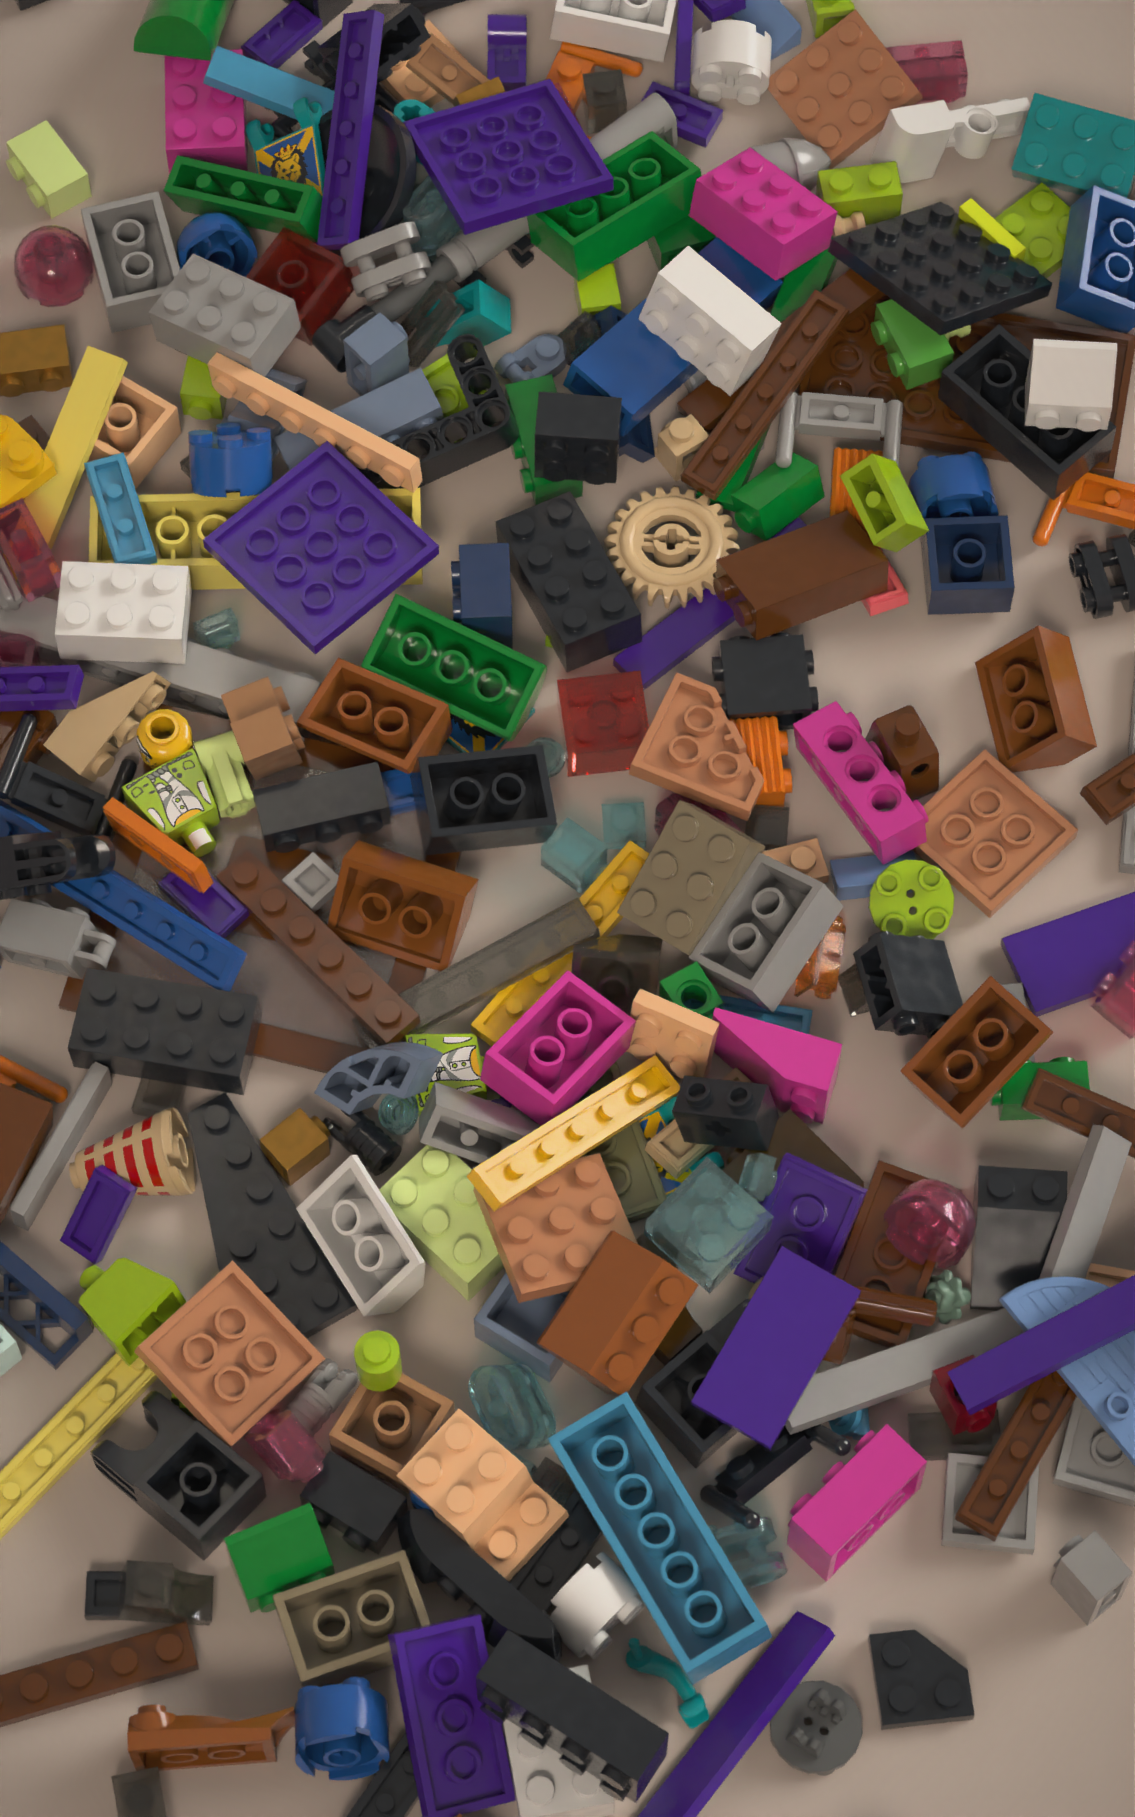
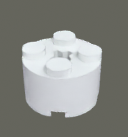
M740 20L712 22L711 29L703 33L702 27L698 29L694 36L691 82L695 89L698 90V98L708 103L718 102L721 98L737 99L739 103L744 105L757 104L760 101V95L769 86L772 48L770 35L765 31L764 37L756 32V25Z
M605 1552L596 1555L597 1559L601 1562L600 1565L593 1569L588 1563L585 1564L552 1598L551 1602L556 1606V1609L551 1616L544 1610L542 1611L553 1621L562 1638V1642L578 1658L586 1654L592 1659L598 1657L613 1640L608 1633L620 1621L627 1626L645 1607L628 1575Z

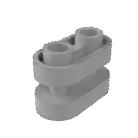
M410 221L392 226L356 240L340 249L345 266H358L361 274L351 280L357 297H366L367 301H374L387 296L390 293L388 288L404 283L405 287H410L427 279L426 273L432 269L426 252L413 253L411 247L412 244L421 239L415 222ZM396 251L397 260L378 267L375 266L373 260Z

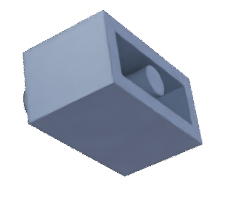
M379 312L343 340L347 383L360 396L409 373L408 335L398 322L393 321L391 323Z

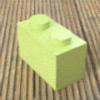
M47 120L6 142L9 153L6 165L16 181L21 179L24 181L32 203L36 208L43 207L51 219L92 197L87 172Z

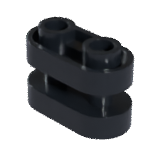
M1120 534L1107 537L1106 550L1099 552L1093 540L1075 544L1074 553L1069 554V566L1073 577H1079L1082 584L1080 599L1084 612H1091L1094 619L1112 616L1113 603L1121 601L1126 612L1135 611V557L1127 536ZM1104 567H1110L1115 586L1109 585Z

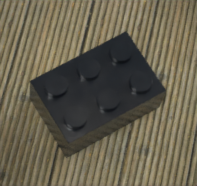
M543 745L418 757L410 775L424 855L548 843L558 825Z

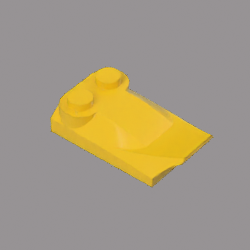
M0 414V516H2L57 475L54 464L41 446L12 418Z

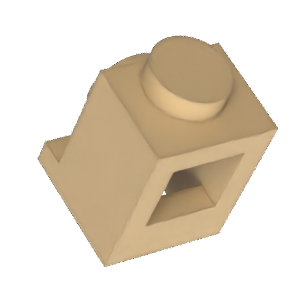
M692 414L685 418H677L666 424L658 433V446L654 448L655 457L676 482L681 479L682 472L709 435ZM689 453L693 454L692 456L683 461L684 456L688 455Z

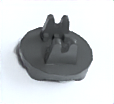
M804 1681L798 1684L770 1720V1741L778 1755L792 1768L820 1776H827L836 1769L843 1767L856 1753L863 1734L862 1716L854 1699L841 1687L825 1681ZM810 1719L812 1724L807 1726L804 1724V1720ZM827 1729L828 1734L822 1735L820 1730Z

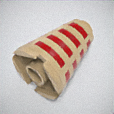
M176 1108L162 1110L75 1154V1162L69 1164L70 1178L74 1188H81L82 1192H84L94 1169L104 1165L138 1188L134 1196H185L193 1194L192 1192L196 1190L197 1181L193 1149H186L183 1138L189 1137L181 1114Z

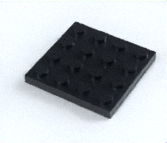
M942 202L833 237L828 250L830 254L939 335L1048 297L1053 284L1042 276L1035 267L1024 263L1018 257H1011V252L1006 246L992 243L982 235L983 232L980 227L971 223H965L958 217V214L951 206Z

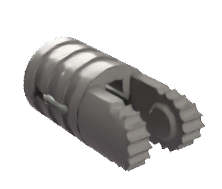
M329 1358L323 1361L303 1385L302 1390L295 1395L294 1400L287 1405L286 1410L282 1411L278 1416L279 1421L288 1431L308 1443L358 1382L357 1374L349 1369L341 1370L340 1374H337L338 1364Z

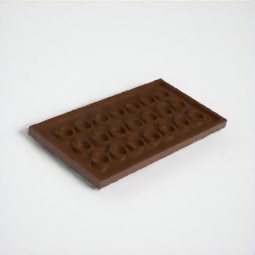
M887 295L881 297L835 334L800 383L798 392L800 396H802V392L881 398L883 403H888L890 400L901 401L903 403L900 444L957 454L977 452L982 458L1010 462L938 398L941 378L906 390L900 376H893L888 365V353L883 344L878 345L871 331V323L875 319L876 304L890 300L891 298ZM1001 313L971 324V332L967 336L960 338L955 335L950 337L948 342L954 351L953 362L999 324L1030 351L1032 350L1033 339L1117 343L1113 403L1109 419L1117 427L1111 453L1088 471L1096 475L1114 478L1135 352V335Z

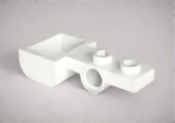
M1027 97L1013 100L1002 99L996 103L979 106L968 105L961 109L949 111L945 101L940 100L890 109L871 160L873 164L896 161L901 184L930 179L934 176L946 147H954L963 157L978 159L985 155L992 139L1022 134L1030 103Z

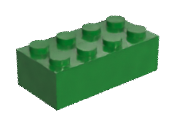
M653 131L602 160L614 178L612 191L527 216L531 243L578 282L680 221L690 213L696 179L701 177V169Z

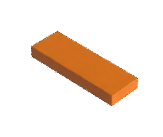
M114 797L102 807L115 832L198 892L204 893L214 883L203 861Z

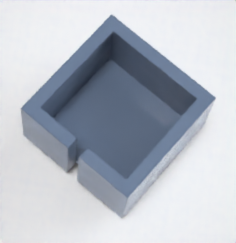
M505 1273L474 1318L475 1337L550 1383L563 1365V1362L536 1342L570 1291L560 1293V1295L555 1294L518 1303L507 1273Z

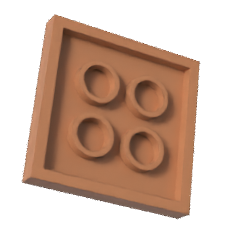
M856 9L769 77V86L767 88L806 141L819 146L830 157L831 165L828 170L833 169L882 131L890 109L912 106L923 99L919 90Z
M984 749L923 805L929 819L925 823L927 842L912 850L925 862L940 868L951 885L991 918L1077 837L1078 829Z
M600 1153L578 1158L495 1212L475 1187L473 1189L518 1303L571 1291L611 1230L638 1244Z
M231 1261L134 1350L136 1355L197 1420L230 1448L325 1360L321 1353L234 1261Z

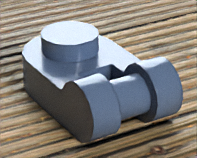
M540 335L514 353L510 352L503 355L497 361L495 370L502 378H509L513 383L550 374L554 378L567 365V345L556 335ZM528 365L532 371L525 372L523 368Z

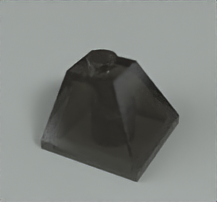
M616 934L574 944L571 973L630 1016L632 1002L639 989H643L656 996L658 995L663 940L658 937Z

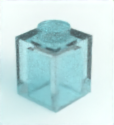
M567 817L541 846V865L581 894L608 866V846Z

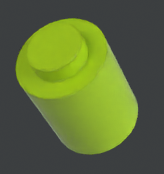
M380 1330L370 1331L362 1335L354 1348L355 1365L359 1381L364 1387L372 1391L381 1392L391 1389L398 1383L402 1374L400 1348L397 1340L391 1334Z

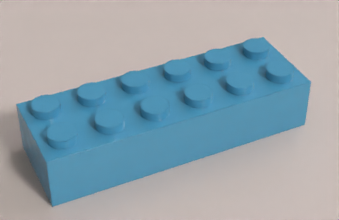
M627 1391L547 1438L692 1685L772 1638L766 1621Z

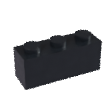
M378 762L253 790L266 853L272 851L287 853L296 850L300 845L316 841L319 843H331L340 839L342 835L355 832L370 834L379 831L383 826L391 824L389 805Z

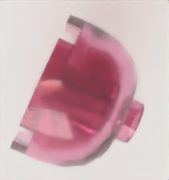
M47 225L32 230L20 241L14 254V275L17 286L22 295L28 299L29 295L31 298L39 300L42 306H65L77 301L84 295L83 290L88 286L89 281L92 283L94 278L92 256L83 238L62 226Z
M922 1179L905 1186L884 1213V1220L887 1219L889 1225L886 1230L889 1241L901 1254L921 1265L924 1264L926 1259L932 1262H939L936 1268L945 1269L956 1265L965 1255L975 1234V1213L970 1201L960 1190L951 1184L937 1179Z

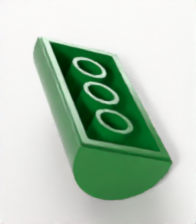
M150 0L134 38V51L197 60H211L234 0Z
M395 594L360 666L448 704L451 714L509 742L516 738L530 715L547 673L546 665L398 594Z

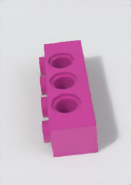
M835 701L793 724L796 748L883 865L927 842L925 823L929 819L924 807L918 800L911 801L906 794V787L902 778L895 770L890 772L884 765L883 755L876 743L873 741L868 743L862 736L861 726L852 712L846 714L838 702ZM862 779H868L867 781H863V782H860V781H859V780H862ZM881 809H891L888 811H879Z

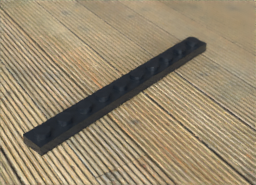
M577 1489L574 1490L563 1506L567 1510L569 1517L510 1582L539 1610H544L547 1614L554 1605L551 1602L552 1598L575 1575L603 1534ZM491 1626L488 1628V1630H485L483 1628L485 1640H487ZM486 1641L488 1656L490 1657L495 1648ZM406 1732L391 1752L388 1762H384L347 1817H407L419 1797Z

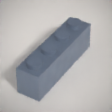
M421 368L331 410L332 413L388 442H392L444 419L442 408ZM287 431L274 437L289 471L319 448L313 439L299 432L295 434Z

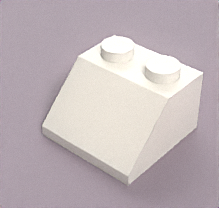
M1033 339L1025 382V426H1037L1041 429H1054L1056 427L1078 428L1086 432L1098 429L1107 430L1113 403L1117 343Z

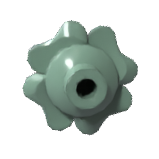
M944 1270L940 1275L931 1276L924 1298L937 1302L936 1317H939L941 1324H948L952 1319L961 1318V1307L970 1302L971 1293L968 1288L962 1287V1281L959 1277H953L950 1270Z

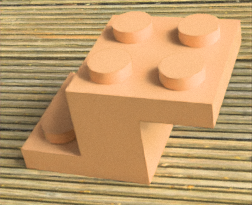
M460 1408L396 1475L402 1484L433 1510L438 1519L508 1582L569 1517L566 1509L533 1482L526 1466Z

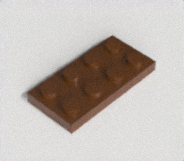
M879 1160L835 1276L850 1285L923 1298L959 1203L962 1190ZM856 1313L852 1335L892 1348L907 1342L913 1323Z

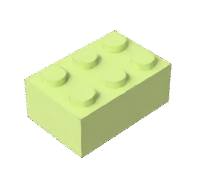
M426 1145L386 1182L379 1191L422 1258L467 1301H470L504 1266L474 1194V1186L467 1178L472 1169L457 1155Z

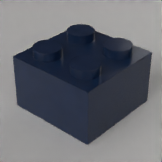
M1008 515L925 518L929 531L922 535L921 545L927 614L1010 612L1015 585Z
M509 543L459 545V561H451L453 621L513 649Z

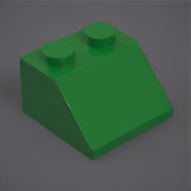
M311 1503L297 1507L224 1538L231 1566L251 1613L259 1609L262 1613L276 1610L272 1595L335 1574L333 1562Z

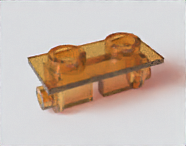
M841 916L836 917L795 979L794 996L799 997L811 989L815 991V997L830 999L832 993L837 991L841 963L826 957L827 954L836 958L842 956L846 926L843 924Z

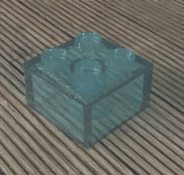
M706 1157L646 1219L644 1235L710 1294L770 1231L774 1216Z

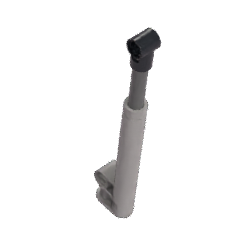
M652 93L589 140L602 160L651 131L675 149L678 145L677 121L673 110L665 99L657 93ZM527 216L467 235L460 232L453 237V241H448L436 250L438 258L431 262L432 269L426 273L427 279L410 287H405L404 283H402L372 306L363 305L340 322L339 319L327 321L315 332L312 344L338 372H346L343 342L346 337L379 312L392 323L452 279L458 283L472 274L473 270H478L529 233Z

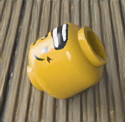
M161 709L151 712L141 720L137 728V744L143 761L152 769L193 748L191 728L187 720L176 711Z

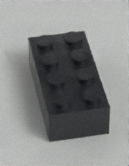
M999 324L942 371L938 398L1052 500H1055L1111 453L1117 427L1111 421H1109L1107 430L1098 429L1091 432L1082 431L1078 428L1056 427L1054 429H1041L1037 426H1025V382L1031 351Z
M571 492L495 521L497 543H509L510 572L544 633L548 636L566 672L642 642L641 613Z
M87 968L68 1044V1051L73 1066L77 1068L89 1069L92 1063L97 1062L108 1067L109 1072L113 1074L244 1095L262 1017L258 996Z
M509 1630L506 1631L476 1676L477 1698L482 1703L480 1709L487 1716L502 1724L506 1719L522 1729L519 1734L527 1742L539 1749H544L545 1745L549 1746L561 1754L559 1760L567 1768L579 1775H583L585 1771L589 1772L601 1780L599 1786L603 1791L619 1801H623L627 1797L636 1803L667 1756L668 1732Z

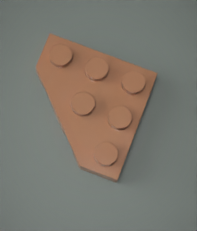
M676 672L631 763L629 775L748 821L765 780L758 767H753L746 754L747 746L733 720H728L721 707L722 699L716 688Z

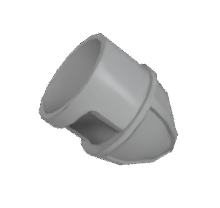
M781 138L777 142L751 147L809 191L817 185L818 171L828 170L831 165L830 157L822 148L803 139Z

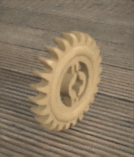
M673 486L669 494H666L662 487H657L655 496H651L646 491L641 492V502L629 499L626 501L627 510L619 509L615 512L616 521L607 525L609 536L604 539V547L608 550L606 554L611 563L614 561L612 565L616 572L622 574L620 579L624 586L627 587L634 583L632 589L634 600L638 599L639 595L646 590L648 591L649 606L653 605L658 595H662L665 608L669 609L673 596H677L682 607L685 608L687 606L688 593H692L697 601L702 603L703 587L709 589L713 595H716L713 587V580L716 578V560L739 551V546L735 543L738 539V532L731 528L732 517L722 515L723 506L721 504L709 506L710 498L705 495L696 499L694 489H688L683 495L680 494L678 486ZM676 521L694 529L698 536H689L684 527L674 523L660 526L654 534L646 533L651 527L661 522ZM644 552L653 553L654 563L646 557ZM690 555H697L694 558V560L689 563Z

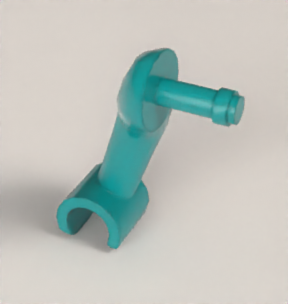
M631 1638L628 1642L630 1650L626 1654L628 1666L642 1673L662 1677L676 1689L684 1701L677 1706V1710L690 1729L696 1728L708 1720L710 1715L705 1707L703 1696L696 1692L682 1667L675 1661L647 1646L640 1645L637 1638Z

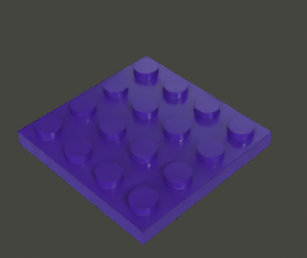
M551 79L403 122L412 137L416 155L464 235L613 190V176Z
M328 441L203 539L204 548L314 654H317L439 555V545Z

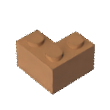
M267 676L221 695L231 721L230 726L244 762L255 781L303 763L298 750L305 748V744L292 715L284 716L283 712L290 710V706L282 686L273 688Z

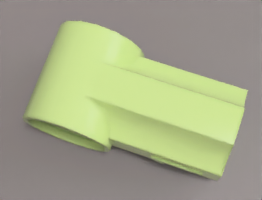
M233 731L193 742L195 753L205 778H208L221 818L230 817L233 819L246 815L250 809L255 807V802L249 781L243 770L245 766L243 756Z

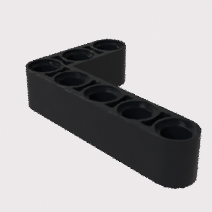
M464 334L456 337L449 344L447 350L449 361L469 407L390 442L418 458L428 454L420 460L423 481L418 488L512 446L518 439V424L483 344L474 335ZM474 358L472 361L464 363L468 359ZM489 389L484 394L478 395V393H480L481 391ZM503 421L498 426L491 427L496 422ZM465 438L460 443L454 444L458 439ZM356 467L378 489L404 488L388 484L382 477H379V474L368 468L360 469Z

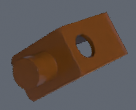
M907 705L874 720L865 740L868 743L870 741L876 743L883 755L884 765L890 772L895 770L900 775L906 787V794L911 801L938 791L939 752L914 707ZM916 771L919 774L911 775V772Z

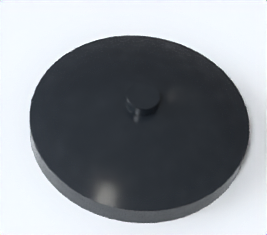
M374 104L359 239L400 223L411 200L416 179V153L408 129L395 114ZM332 110L321 116L319 122L325 171ZM296 238L302 246L317 255L330 260L343 261L340 249L327 251L317 247V242Z

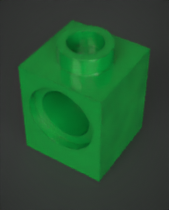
M697 961L659 981V997L684 1008H687L683 1005L685 1001L689 999L699 1000L704 1004L702 1007L687 1009L713 1020L715 1007L720 1009L724 1007V1002Z

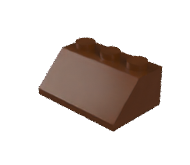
M1038 625L975 662L998 759L1012 773L1065 765L1097 747L1068 636Z
M341 658L336 660L297 720L298 727L407 774L412 772L418 757L437 756L453 731L448 704Z
M358 840L343 857L327 926L342 940L447 973L469 920L479 879Z
M989 976L900 1072L938 1110L963 1129L1054 1032L993 977Z
M611 1230L536 1343L604 1393L618 1397L626 1391L628 1393L698 1287V1284L663 1258Z

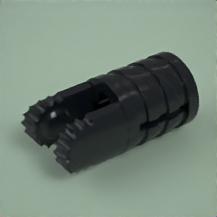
M341 1110L357 1123L348 1133L333 1119L326 1117L322 1121L329 1130L330 1135L347 1151L352 1152L353 1155L357 1154L362 1164L369 1167V1171L375 1176L384 1173L401 1153L402 1147L396 1141H393L390 1136L386 1135L380 1127H377L375 1122L363 1111L349 1115Z

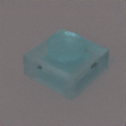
M231 607L193 623L195 639L199 645L212 649H229L235 642L240 641L238 620Z
M644 802L602 804L604 850L622 849L629 840L641 848H646Z
M761 1152L747 1155L735 1198L749 1203L764 1201L765 1196H769L772 1193L776 1184L777 1171L773 1169L777 1158Z

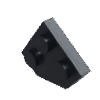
M915 1629L869 1634L868 1644L881 1730L973 1720L975 1714L968 1669Z

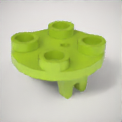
M906 859L889 865L877 875L869 891L868 908L873 923L881 932L889 931L894 935L910 937L922 935L926 939H934L945 931L950 923L953 914L954 895L949 880L944 876L940 868L925 861ZM910 889L914 892L911 898L907 896V891ZM912 906L916 909L913 915L909 913V908Z

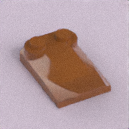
M144 1705L138 1708V1714L132 1715L129 1718L127 1730L128 1752L137 1773L277 1762V1747L286 1733L295 1726V1709L293 1706L262 1716L235 1721L214 1716L175 1715L174 1713L166 1712V1706Z

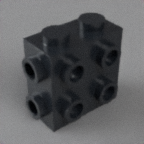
M412 3L373 4L367 9L376 10L384 14L377 83L388 78L393 73L391 68L398 62L406 61L416 56L421 51L420 45L431 37L425 27L426 21L423 14ZM342 29L317 48L323 57V67L334 79H336Z
M782 632L757 641L748 636H734L728 640H720L719 656L712 657V675L714 682L721 681L722 693L719 694L722 699L721 707L728 720L776 716L779 730L793 729L794 723L819 710L817 687H809L808 675L814 674L813 651L805 650L803 634L791 635Z
M883 931L870 936L868 942L853 953L875 1030L894 1032L899 1036L909 1034L926 1035L931 1039L963 1005L945 942L942 940L926 939L922 935L911 937L894 935L892 932Z

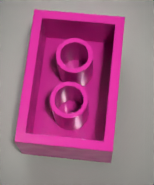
M243 49L230 50L237 54L243 55ZM164 55L165 142L169 175L177 155L248 171L247 135L245 130L247 125L246 100L203 84L211 60L206 61Z
M750 147L696 179L689 216L777 281L829 248L838 211Z
M567 970L485 1053L480 1080L542 1126L571 1108L629 1049L636 1020Z
M888 1424L877 1434L873 1430L866 1433L853 1449L857 1454L846 1465L841 1461L837 1462L823 1477L822 1482L825 1485L814 1496L809 1492L806 1493L790 1510L793 1517L788 1523L787 1545L826 1582L921 1487L927 1461Z

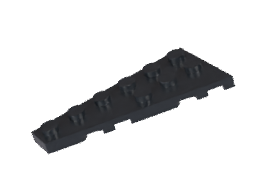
M225 1092L188 1112L219 1272L231 1261H234L306 1339L357 1311L356 1303L296 1210L297 1207L227 1093Z

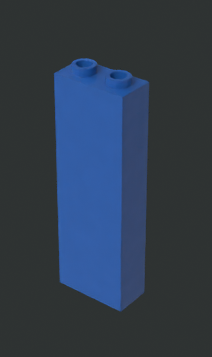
M718 237L698 253L765 310L774 303L784 281L781 279L775 281ZM647 298L571 363L563 383L573 394L622 398L620 432L622 437L698 371L689 361L682 359L676 350L662 338L651 333L645 324L638 319Z

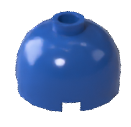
M214 212L195 217L184 227L177 241L176 255L180 270L191 255L195 254L248 279L251 278L254 272L253 264L258 256L255 243L246 226L233 216Z

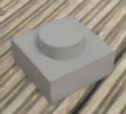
M312 852L282 879V883L315 913L334 896L339 876Z

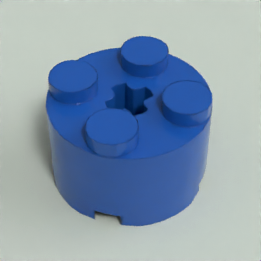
M227 422L217 424L215 432L210 430L188 432L190 482L192 483V491L195 494L208 497H227L226 492L240 491V497L261 494L272 485L273 470L270 428L256 427L241 430L240 423Z
M967 452L962 455L943 457L930 455L918 461V469L911 476L908 488L924 521L925 518L998 516V507L990 473L979 453Z
M351 1677L345 1679L342 1684L323 1687L305 1686L298 1691V1700L294 1707L295 1761L303 1772L315 1776V1769L328 1771L329 1780H354L370 1776L379 1771V1762L383 1759L386 1763L390 1758L388 1702L381 1693L370 1688L369 1680L362 1677Z

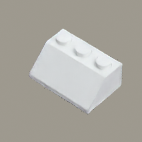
M357 1154L350 1155L296 1210L362 1315L365 1317L393 1313L400 1309L424 1286L425 1261Z

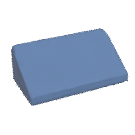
M745 0L746 8L730 15L733 20L745 21L756 25V32L765 37V31L770 35L772 39L771 60L796 47L801 42L802 29L800 24L779 0Z
M914 851L906 852L884 865L876 855L830 860L835 897L839 901L868 898L869 891L877 875L891 864L906 859L916 860ZM911 889L907 891V893H914Z

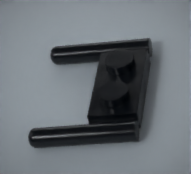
M24 714L21 717L0 770V798L8 799L11 804L83 836L100 834L110 839L113 829L102 807L112 797L124 804L125 797L122 786L132 782L137 769L136 762L132 759H124L121 762L109 796L105 799V795L30 761L27 763L23 762L38 723L37 718L33 714Z
M822 1424L791 1435L786 1426H784L771 1450L757 1443L744 1455L735 1457L727 1464L726 1469L715 1477L717 1482L715 1486L706 1485L701 1489L700 1497L704 1502L743 1527L753 1530L759 1526L760 1516L744 1504L813 1449L810 1445L811 1442L815 1441L839 1456H845L850 1452L851 1443L845 1437Z

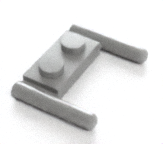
M794 392L780 411L775 462L780 468H787L791 465L795 430H799L798 434L880 441V437H884L883 457L896 461L899 467L903 403L899 400H890L888 403H883L881 398L802 392V396Z

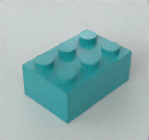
M1034 93L1011 168L1013 177L1038 184L1044 183L1046 186L1081 196L1095 185L1129 199L1135 182V120Z

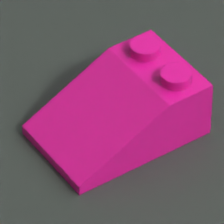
M715 1007L713 1020L719 1022L720 1025L714 1053L732 1069H739L753 1083L768 1084L776 1108L781 1112L786 1113L790 1109L804 1123L808 1124L814 1121L823 1124L838 1076L842 1044Z

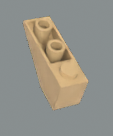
M154 671L69 711L43 745L79 775L95 782L98 777L104 776L111 769L115 761L114 756L121 747L131 742L137 736V728L141 720L149 711L155 710L162 704L166 697V690L171 683Z

